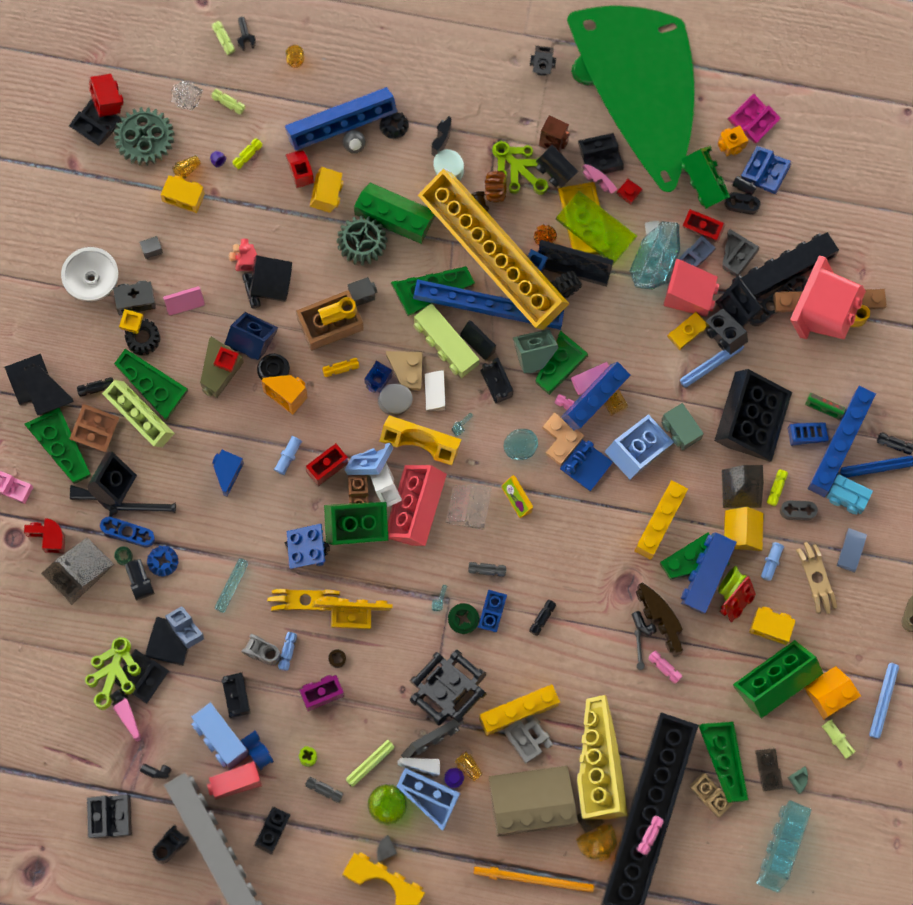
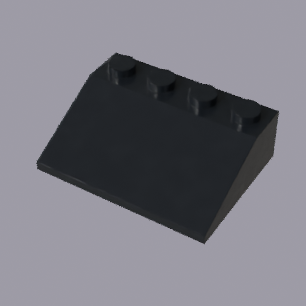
M750 369L736 371L714 441L729 449L769 462L772 461L792 392Z

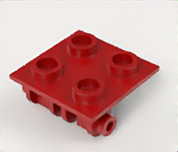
M749 576L745 578L720 607L721 610L719 612L723 616L728 615L731 623L735 618L737 619L741 616L743 609L747 604L752 603L756 593Z

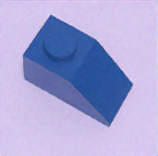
M222 449L220 454L217 453L212 464H214L213 467L223 495L228 497L244 462L243 458Z

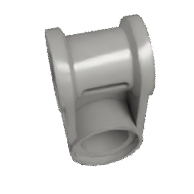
M250 634V640L246 648L242 649L241 652L270 666L278 664L281 659L278 648L262 638ZM274 651L276 656L273 659H267L266 655L268 652Z

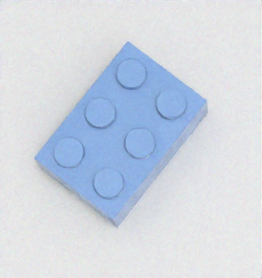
M211 702L191 716L194 721L191 724L199 736H205L203 741L211 752L214 750L217 752L215 757L223 768L227 766L231 770L249 756L246 748Z

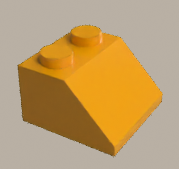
M292 375L267 377L261 380L263 392L292 415L307 399L306 384L299 377L295 379Z
M836 666L804 687L824 720L861 697L851 679Z

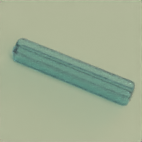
M238 559L215 605V610L221 613L225 612L248 566L246 560Z

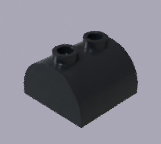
M553 145L536 160L538 164L536 166L537 170L542 175L547 173L551 177L548 181L555 188L558 186L562 188L578 172Z
M107 452L88 483L87 488L99 501L111 506H120L137 474L114 452Z

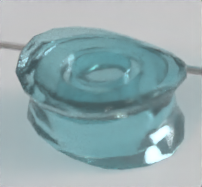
M528 429L514 430L507 435L504 441V451L507 456L514 460L529 459L534 455L538 447L537 436Z

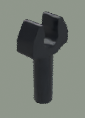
M240 17L238 22L242 36L237 39L238 46L245 51L244 42L249 41L252 49H254L256 45L255 35L248 33L245 17Z

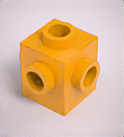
M739 125L733 129L727 128L721 132L718 147L721 152L725 153L726 157L729 155L735 156L746 148L749 140Z

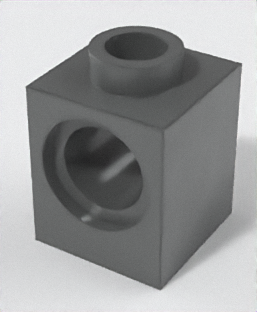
M369 277L347 284L356 307L375 300L377 288L374 282H370Z

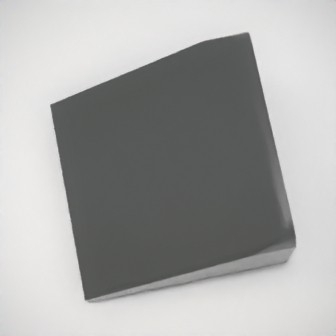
M157 236L139 242L145 259L163 254Z

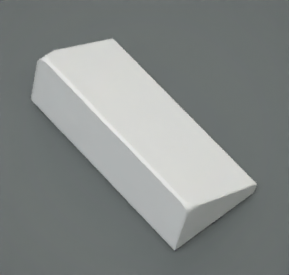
M444 370L425 374L426 411L445 410Z

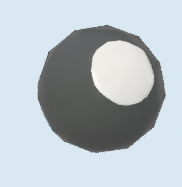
M358 130L347 132L343 138V146L350 153H359L366 145L365 136Z

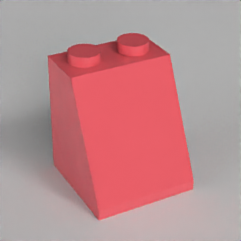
M676 259L663 306L693 314L697 312L698 315L707 317L709 311L712 312L715 301L712 298L713 294L717 295L719 284L716 283L718 277L680 259Z

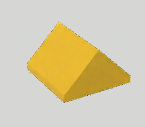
M749 507L725 510L724 536L737 542L734 549L762 551L764 513Z

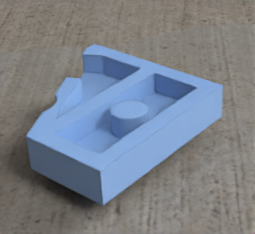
M386 443L384 449L376 451L373 448L364 453L356 454L351 457L344 470L347 475H379L394 448L391 443Z

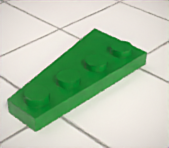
M467 266L391 282L407 316L431 304L430 302L413 299L417 279L460 289H466L475 284Z
M124 349L114 363L118 370L166 421L188 392V388L127 349Z

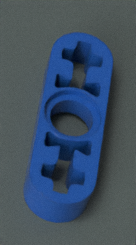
M105 517L100 522V528L107 536L144 548L151 547L155 542V536L150 529L113 517ZM112 522L114 527L119 528L118 534H116V529L113 528L107 531L105 524ZM124 528H132L133 534L130 537H124L122 535ZM137 530H139V535L146 536V534H148L149 538H151L150 540H146V542H143V539L137 536V540H134L137 535Z

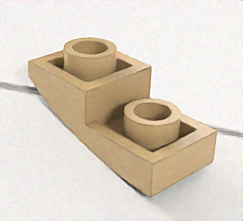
M702 773L689 786L717 817H720L733 805V803L727 802L724 792L717 788L705 773Z

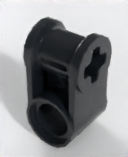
M173 825L154 846L152 851L154 859L161 864L169 862L186 845L190 838L188 836L185 837L177 830V826ZM166 849L168 851L166 857H157L158 850Z

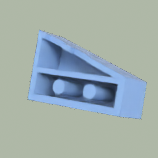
M408 768L404 769L396 786L442 831L445 829L461 794Z

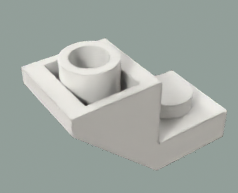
M385 463L379 475L370 476L380 501L387 502V507L402 501V498L394 484V477L387 463Z

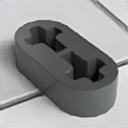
M789 500L784 502L780 508L782 517L789 520H812L818 512L816 504L810 501ZM787 506H790L791 509L797 511H792L791 514H788V511L784 509H786ZM807 507H809V509L813 512H811L810 515H807L806 511L801 510H805Z

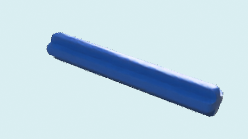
M913 456L842 467L840 475L848 478L913 467Z

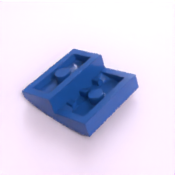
M756 146L741 174V178L750 183L754 182V185L776 194L792 164L790 160L775 156L773 151Z

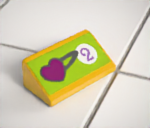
M511 476L501 487L518 517L522 518L532 513L533 505L516 476Z

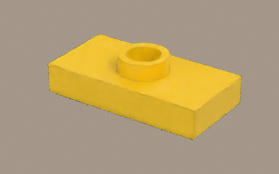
M695 312L670 332L667 337L681 350L706 329V323Z

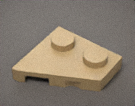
M386 351V357L392 366L399 384L407 387L409 390L421 391L422 352Z

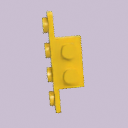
M321 597L312 603V607L331 608V628L371 629V610L390 611L393 608V604H387V601L383 600L376 601V603H368V600L364 599L349 602V599L344 598L337 599V601H329V598Z

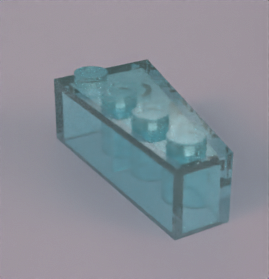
M791 800L785 806H781L778 816L781 818L779 823L776 822L772 834L774 836L766 848L767 855L761 863V871L756 884L777 893L786 884L812 809Z

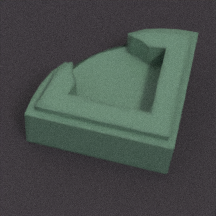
M806 767L801 768L788 777L798 794L806 788L808 782Z

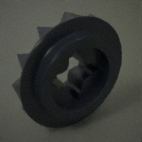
M403 112L383 117L379 122L383 135L391 139L401 138L407 133L409 128L408 118L404 116ZM391 119L394 122H399L397 123V129L393 125L389 126L391 125Z

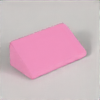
M199 286L163 297L169 315L205 305Z

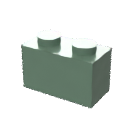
M683 403L663 414L661 422L663 428L672 434L674 444L677 447L680 446L682 451L702 439L704 433Z

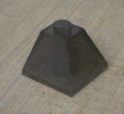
M741 465L721 471L723 508L762 507L763 465Z

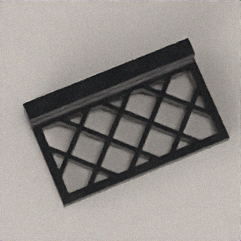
M544 240L540 241L538 253L548 257L544 270L559 274L573 271L580 280L607 287L614 260Z

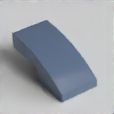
M701 236L679 259L698 267L716 248L706 238Z
M848 528L836 566L852 572L856 571L867 534Z
M182 606L165 616L187 649L204 640L202 632L193 623L192 617Z

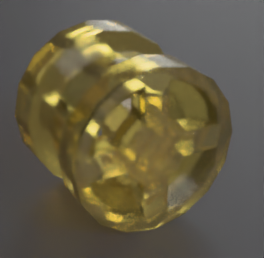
M291 45L286 50V61L289 66L297 68L304 63V51L298 45Z

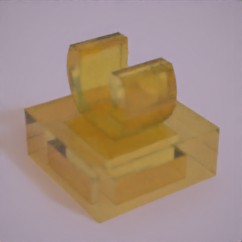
M619 390L604 403L611 416L628 408V404Z

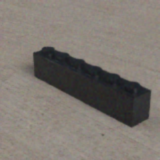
M828 232L824 234L818 233L811 238V241L807 243L804 241L795 247L796 249L784 251L775 260L774 258L769 259L764 263V266L752 268L743 277L742 275L735 277L732 280V284L741 278L757 299L784 285L794 276L802 275L812 270L819 256L826 257L828 261L837 256L839 249Z

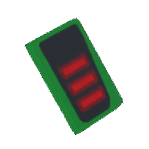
M813 393L809 394L805 403L806 406L838 420L841 419L845 411V407Z

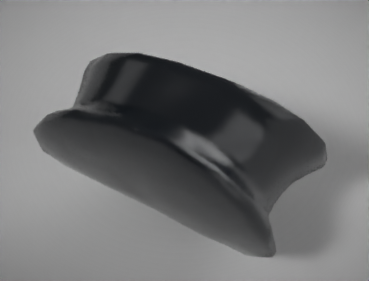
M272 353L260 360L257 366V373L261 380L267 377L289 375L290 367L286 358Z

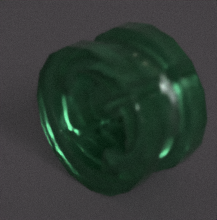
M123 546L117 548L114 558L118 564L124 566L132 561L133 554L129 548ZM121 552L122 554H124L123 552H127L126 554L128 558L126 560L125 558L123 561L121 560L119 556Z

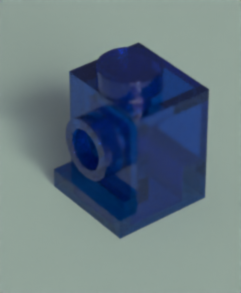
M376 360L364 379L366 388L373 393L376 391L381 393L382 389L392 378L393 370ZM376 378H379V379H381V382L378 383V382H376V381H374V380H375Z

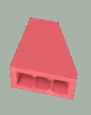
M255 762L210 777V783L207 784L209 795H214L215 800L262 786Z

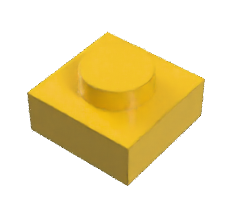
M124 309L119 329L138 334L144 317L143 314Z

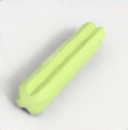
M389 740L385 741L346 778L347 783L352 787L355 786L394 749V745Z

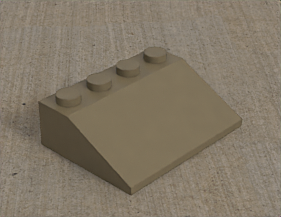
M567 766L489 776L497 836L577 825L575 801Z

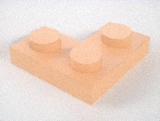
M553 413L542 427L544 431L556 439L546 452V455L560 466L584 438L581 432L578 430L573 431L556 413Z

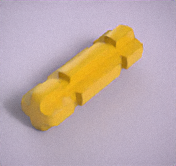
M352 358L348 362L345 360L332 364V366L322 367L324 377H330L332 374L344 373L349 371V369H358V359Z

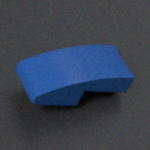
M488 589L478 628L497 633L507 594Z

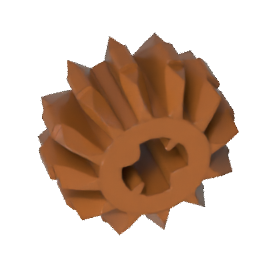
M499 171L488 172L485 180L486 199L488 202L493 203L503 202L507 193L506 175L504 172Z

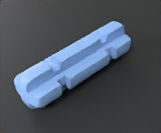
M287 632L286 642H284L281 653L282 660L279 661L278 665L280 670L288 671L290 667L289 661L292 659L294 643H296L297 634Z

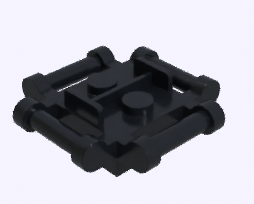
M459 650L453 651L448 660L444 659L438 652H435L432 656L433 659L416 677L413 676L410 679V682L419 689L418 692L411 696L410 702L424 710L434 719L433 721L438 726L448 717L461 723L464 720L465 714L480 698L483 699L487 695L478 686L485 678L486 672L478 669L465 659ZM457 662L474 675L471 680L454 667ZM438 664H441L442 667L438 666L426 679L427 683L425 685L421 682ZM424 697L428 698L432 703H434L438 708H440L442 712L438 713L435 709H433L428 703H426L423 700Z

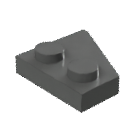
M729 229L722 268L736 277L739 276L758 253L759 246Z

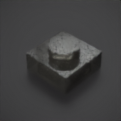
M582 813L577 815V820L586 834L604 823L603 819H582Z

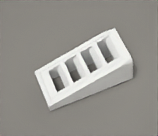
M400 758L397 763L401 767L433 777L440 775L439 759Z

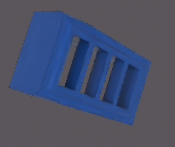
M825 422L789 424L788 426L791 446L829 441ZM817 428H821L822 437H819ZM810 429H814L815 437L811 436ZM799 430L801 438H797L796 431ZM803 430H806V431H807V436H808V437H804V431H803Z

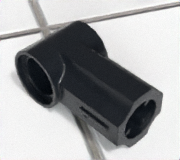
M141 559L132 560L125 564L135 600L154 595L150 579L147 578Z

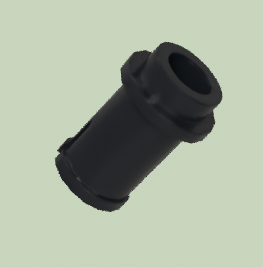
M739 176L735 178L732 184L733 187L751 196L757 188L754 182L750 183Z

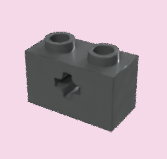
M139 281L132 285L120 284L118 287L113 288L119 315H123L124 309L133 312L156 309L151 281Z

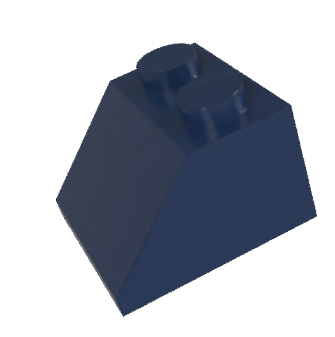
M244 312L230 326L225 345L234 351L246 354L251 359L259 360L267 351L278 327Z

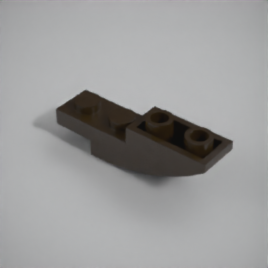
M640 583L637 587L636 595L638 600L642 601L645 606L643 612L646 619H650L651 623L660 622L658 628L662 635L665 634L667 639L665 644L668 652H672L674 657L680 655L683 652V648L677 635L681 634L683 628L678 618L659 594L644 583Z

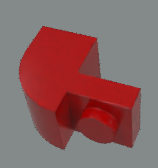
M45 518L44 526L37 522L24 525V533L27 537L43 538L42 549L45 553L64 554L65 535L55 521Z

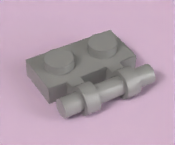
M533 715L525 718L528 721L526 725H523L521 720L503 730L525 764L542 753L539 747L540 744L543 743L546 749L553 746L549 739V734L543 731L539 725L540 721L537 717L534 718ZM530 729L535 731L538 736L537 739L534 740L528 732Z

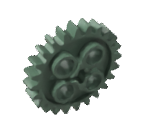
M140 107L139 112L133 109L132 115L126 112L127 118L121 117L122 123H116L118 129L114 130L115 135H117L114 137V141L117 142L115 145L119 149L120 155L124 154L125 160L130 158L132 164L136 160H138L139 165L142 164V161H145L147 166L150 160L154 164H156V158L162 161L161 155L167 156L168 152L166 149L172 150L170 143H174L173 136L175 135L172 130V124H169V118L164 119L163 112L158 115L157 109L151 112L150 107L146 111H143V108ZM142 122L147 123L145 126H139ZM155 133H161L159 137L153 136ZM129 136H135L132 140L127 139ZM144 146L149 147L148 150H141Z

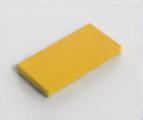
M589 182L558 188L571 248L594 255L610 252L595 183Z

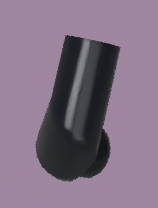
M640 611L632 613V618L639 631L646 636H652V634L657 632V628L653 623L647 625L644 622Z
M145 763L140 768L141 773L157 779H167L172 771L166 765H162L161 769L158 770Z

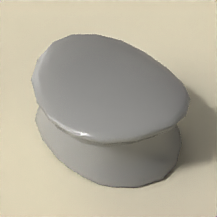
M389 384L382 389L378 397V405L387 414L400 415L411 406L413 400L412 393L401 384Z

